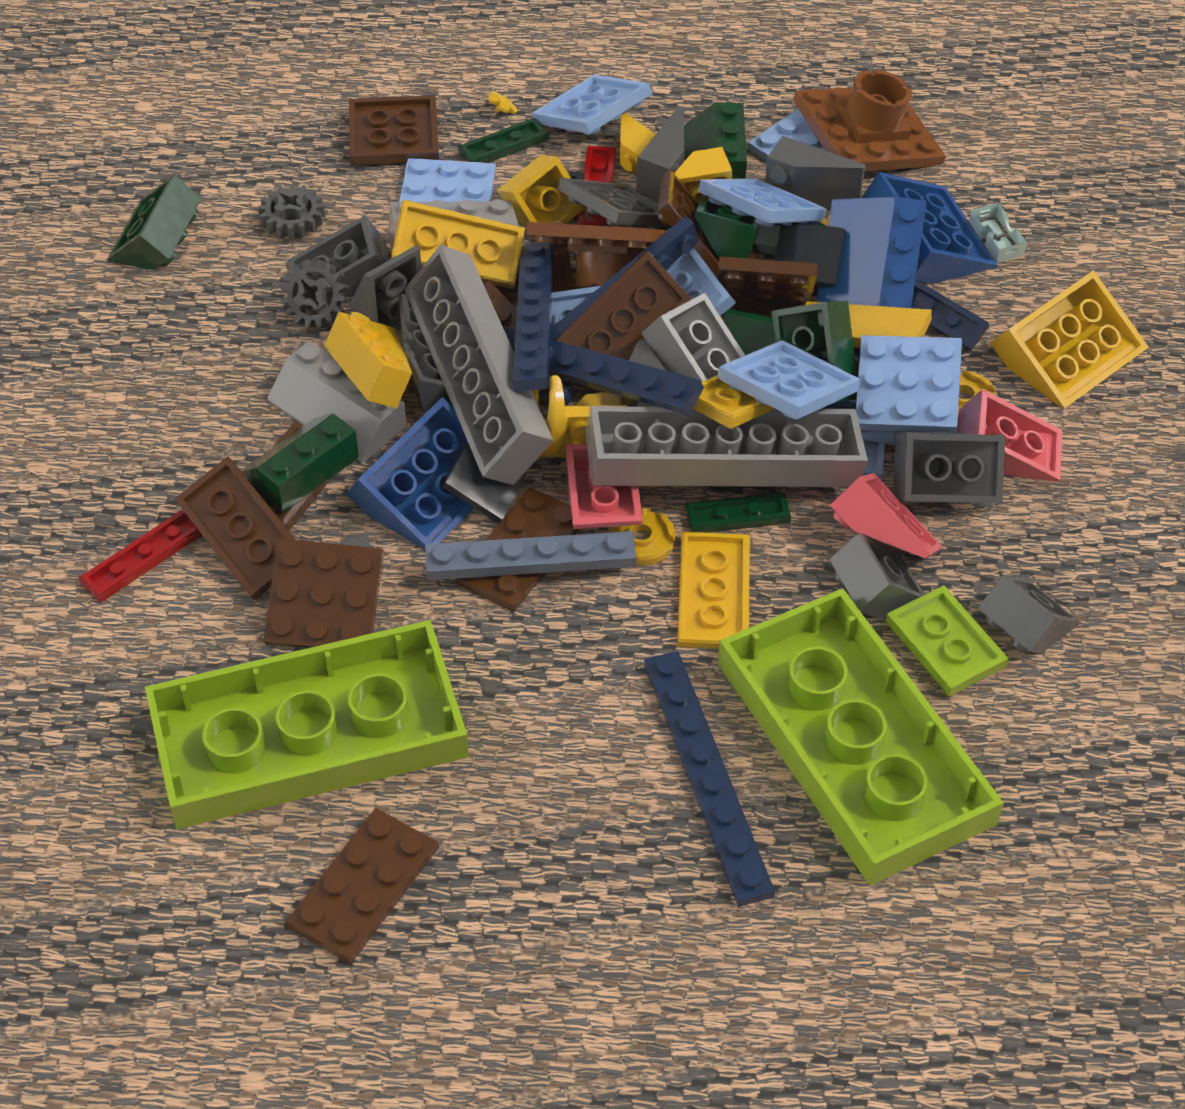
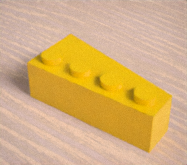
M338 312L324 347L367 401L397 409L412 371L395 328L370 321L368 317L358 312H352L351 315Z

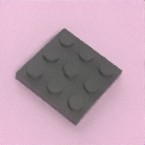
M560 178L557 189L568 195L567 200L575 204L587 206V212L607 218L606 223L611 226L624 227V225H629L633 228H646L647 226L658 230L668 229L658 217L659 203L626 184Z

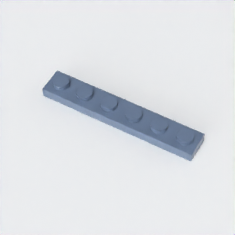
M633 531L425 544L427 580L636 567Z

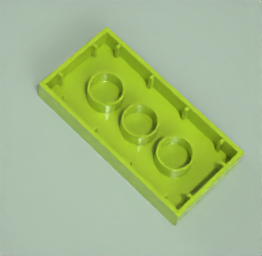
M843 588L720 640L718 653L719 667L870 886L997 826L1004 802Z
M431 620L145 686L168 800L176 830L469 757L467 732Z

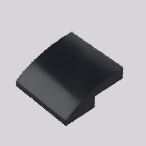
M822 225L781 226L774 260L816 263L818 267L814 289L836 287L847 231L844 228Z
M466 441L442 487L499 524L512 504L526 472L514 485L483 477L470 445Z

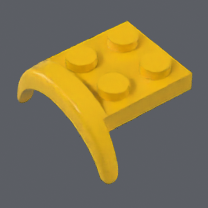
M556 375L551 376L549 379V408L546 425L554 441L539 456L544 458H566L565 445L586 443L585 430L590 406H565L562 383ZM600 405V406H624V407H627V405Z

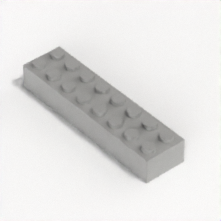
M440 245L404 290L482 476L514 485L554 440L532 391H514V351L471 256Z
M590 406L585 430L592 485L849 487L863 475L868 462L856 409H819L796 420L784 416L781 411L773 408L761 416L730 429L692 409L688 416L660 407Z

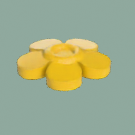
M495 91L489 93L488 100L492 104L497 105L494 110L495 112L502 111L504 113L516 114L517 108L512 104L511 100Z

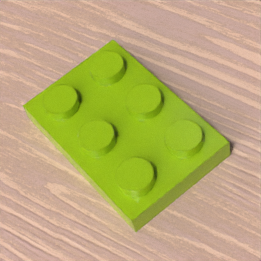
M944 585L887 613L886 623L948 696L1007 666L1009 658Z

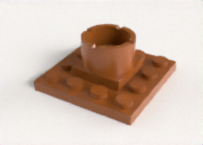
M867 70L860 72L856 76L852 88L836 87L834 89L795 91L793 102L825 151L865 164V171L932 167L943 164L946 158L943 151L909 103L912 97L910 88H907V84L900 77L882 70H873L872 72Z
M527 222V235L538 236V242L568 244L567 250L577 251L575 286L586 287L602 286L667 232V230Z

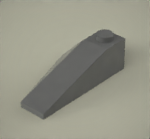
M401 294L398 301L404 350L412 371L410 379L419 405L424 413H426L443 397L453 407L408 297L405 294Z

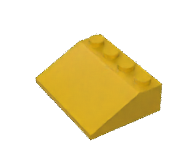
M1094 270L990 342L1009 370L1062 409H1065L1149 348Z

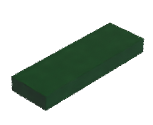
M535 118L459 145L458 153L466 162L490 163L548 141L549 134Z
M784 492L685 503V512L690 532L712 533L791 523V514Z

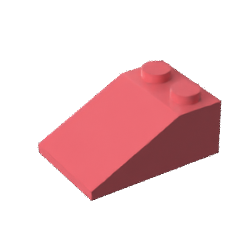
M984 389L979 391L959 409L957 433L1006 435L1004 475L1054 482L1060 481L1063 430Z
M586 443L565 445L566 479L573 529L642 525L643 520L638 486L592 485Z
M875 473L860 476L830 504L835 510L833 516L846 529L850 527L853 531L923 558H928L943 548Z

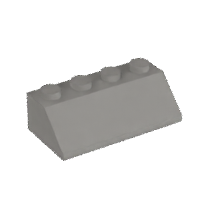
M705 293L660 316L641 332L666 371L698 379L701 382L717 376L720 366L745 356Z
M310 340L286 358L267 397V401L303 425L314 418L334 413L356 430L359 458L355 461L363 464L406 428L404 401L400 400L397 409L367 401L331 354Z

